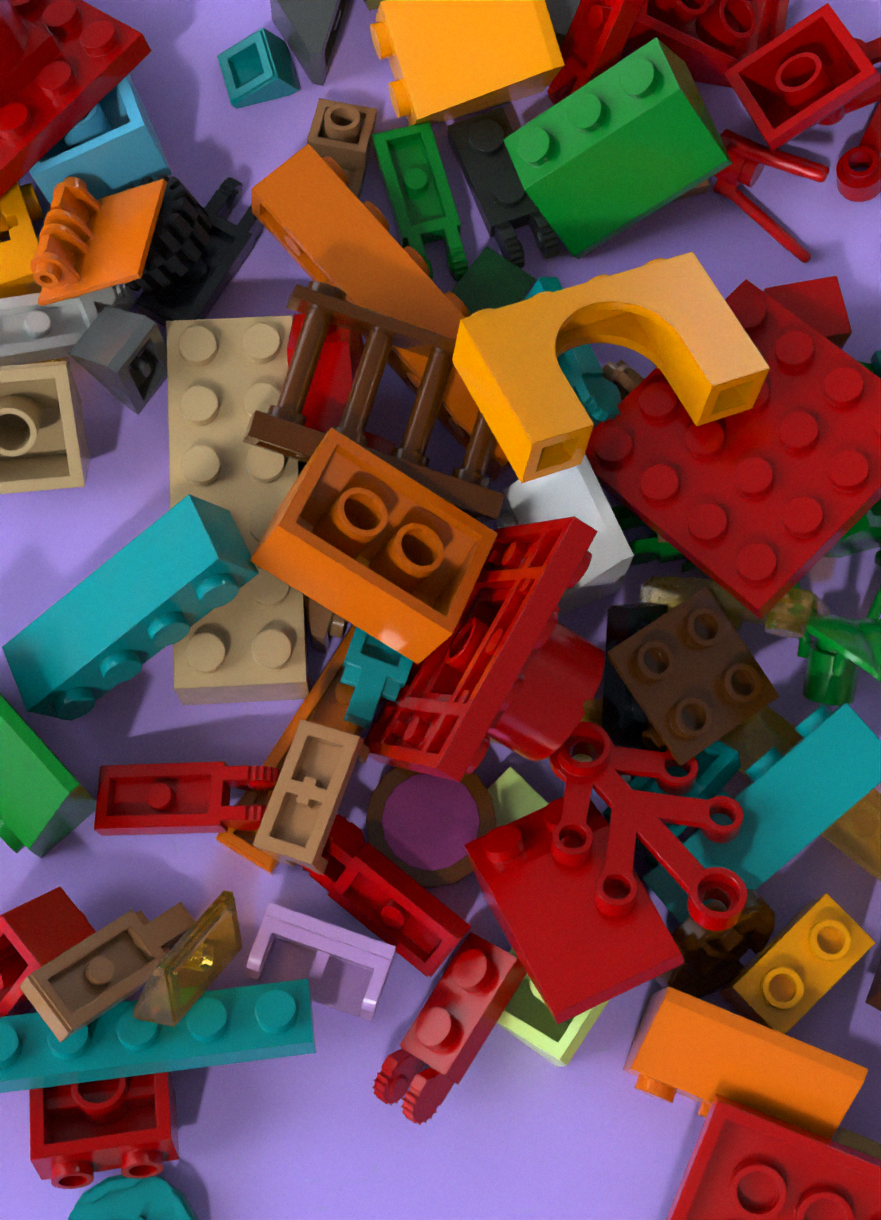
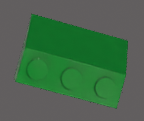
M657 37L503 139L524 190L572 256L577 259L590 253L733 164L686 63Z
M0 693V837L16 854L26 846L28 850L42 858L96 811L97 801Z

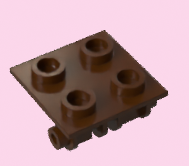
M707 586L605 653L649 719L647 721V729L641 734L645 746L650 751L665 752L669 750L679 766L692 759L780 697Z

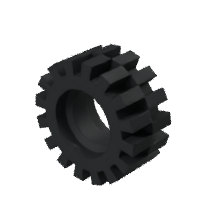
M158 174L156 181L165 179L167 186L142 277L125 284L133 291L139 292L141 288L145 292L154 291L157 282L162 288L172 284L171 275L176 272L182 277L189 270L185 264L189 260L197 262L202 256L201 251L197 247L205 246L209 243L210 236L206 231L212 229V222L208 218V213L179 179L174 176L169 178L167 174ZM151 176L141 180V185L154 182ZM132 184L131 186H129V187L126 188L125 190H129V189L135 188V186Z

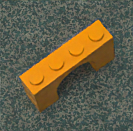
M693 251L668 259L657 258L641 267L617 274L598 275L586 283L559 291L540 292L528 300L497 309L486 308L479 310L470 317L460 319L452 358L455 368L521 484L582 463L594 423L562 372L557 360L560 355L572 348L592 343H608L629 348L645 356L666 377L696 427L753 408L770 369Z

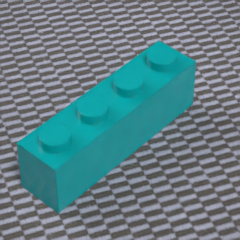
M188 494L3 645V652L27 712L68 721L86 715L94 708L95 702L117 684L135 677L141 671L142 665L163 648L175 644L186 637L190 627L210 611L232 601L237 596L239 589L258 575L259 572L256 565L249 561L251 555L230 511Z
M824 702L794 728L801 735L802 739L783 755L773 746L744 771L752 782L732 798L740 804L744 814L740 832L734 840L728 843L712 842L703 835L699 827L683 841L678 838L705 869L712 867L729 869L743 880L747 889L755 891L881 783V740L848 703H844L832 711ZM724 789L716 795L730 797ZM717 813L710 816L712 821L722 826L733 823L724 814ZM650 854L646 855L644 859L652 868L643 875L642 879L682 924L690 917L687 908L689 895L655 857ZM708 899L704 901V906L714 899Z

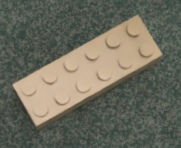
M292 315L166 321L170 509L190 494L229 510L252 556L273 515L301 473V461L243 442L250 417L255 410L267 413L270 405L277 406L288 372L287 344L293 321ZM256 565L259 574L242 586L232 601L221 607L214 608L190 627L186 637L173 644L174 690L182 705L306 699L310 692L308 629L304 594Z

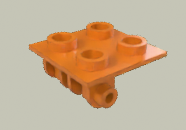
M66 177L63 182L58 183L53 190V199L50 205L51 211L45 216L44 226L39 235V244L30 264L35 282L42 286L38 304L45 306L69 298H77L83 294L118 284H126L141 278L166 190V180L160 179L97 200L88 192L86 183L80 178Z

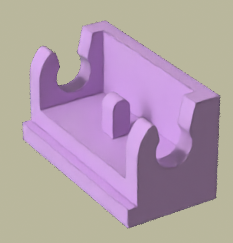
M268 902L247 961L246 968L249 969L246 977L264 984L308 978L312 1001L372 1022L396 954V946Z

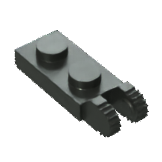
M503 107L448 125L447 136L489 236L495 237L505 259L517 267L523 268L525 265V254L514 229L529 224L537 247L546 259L559 255L560 247L555 231L524 190L503 139L512 134L513 129Z

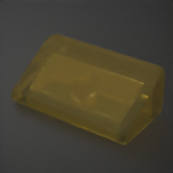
M224 890L155 966L133 1010L134 1018L175 1027L241 950L242 941L233 892Z

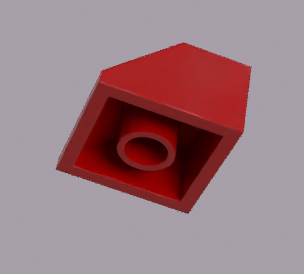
M829 3L724 72V75L771 152L796 138L881 81L878 71Z

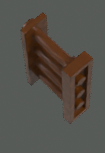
M310 281L307 288L296 284L289 296L286 308L306 316L277 406L270 405L267 413L255 410L250 417L243 442L304 463L309 461L326 433L305 427L307 417L302 415V411L330 324H334L365 335L367 339L339 427L332 426V428L476 520L483 523L497 520L505 494L488 489L490 479L485 477L496 438L480 410L476 417L461 468H454L452 475L449 476L429 469L430 459L425 456L451 370L454 366L452 358L456 340L346 302L347 294L332 285ZM394 345L428 357V361L400 448L393 447L390 456L367 448L369 438L364 436V431L391 347Z

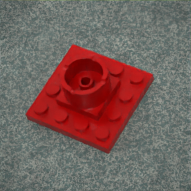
M0 0V198L151 52L141 32L83 0Z
M575 516L492 529L498 533L453 634L421 663L416 664L413 662L406 684L403 688H400L395 702L386 700L364 740V744L370 748L368 756L382 764L460 782L465 773H472L480 765L488 751L490 738L520 756L535 762L546 759L559 749L570 737L586 713L583 710V704L586 700H593L604 671V652L592 642L558 622V613L561 608L557 606L566 588L574 587L587 571L592 559V554L587 550L597 534V530Z

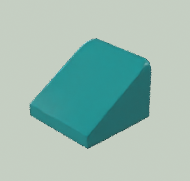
M261 28L217 55L231 105L236 109L290 96L300 91V84L286 42L265 28Z

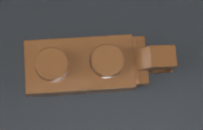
M181 902L150 922L142 911L135 913L132 909L32 972L19 987L61 1043L162 975L177 959L170 947L184 937L183 934L193 927L196 921Z

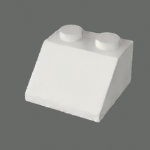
M585 454L580 465L522 484L518 479L503 490L505 497L501 506V513L496 520L498 528L575 516L598 531L587 550L592 554L590 565L584 576L574 587L566 588L557 605L561 608L558 617L620 590L634 554Z

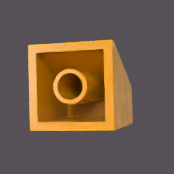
M384 0L380 2L375 17L376 23L370 24L371 37L377 56L380 60L388 58L395 81L388 83L393 109L398 118L406 116L409 126L429 121L431 125H435L542 93L564 67L545 0Z

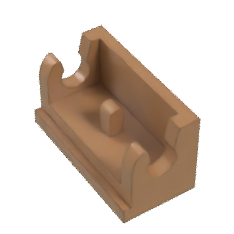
M301 719L253 846L278 862L293 867L297 863L317 874L324 875L328 861L321 857L356 761L366 763L370 753V748L364 744V739L354 734Z

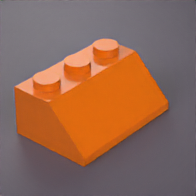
M331 427L279 505L249 561L416 664H419L453 634L498 533Z
M669 986L650 995L623 1067V1071L638 1076L634 1086L635 1089L668 1103H673L676 1093L701 1103L698 1115L705 1119L717 1093L830 1140L861 1089L868 1069Z

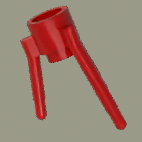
M725 129L720 134V137L733 164L713 175L718 178L713 192L730 199L787 251L789 250L802 263H808L811 260V254L739 190V187L744 184L751 188L758 180L765 165L816 182H824L826 180L829 167L784 151L775 150L771 152L769 147L729 129Z

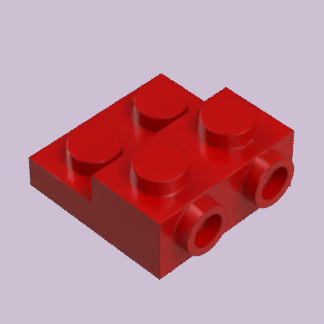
M171 1072L29 1089L30 1161L41 1180L51 1179V1184L54 1187L61 1189L85 1187L94 1181V1172L121 1168V1173L125 1177L136 1179L148 1178L158 1175L164 1170L163 1162L180 1159L176 1094L171 1083Z

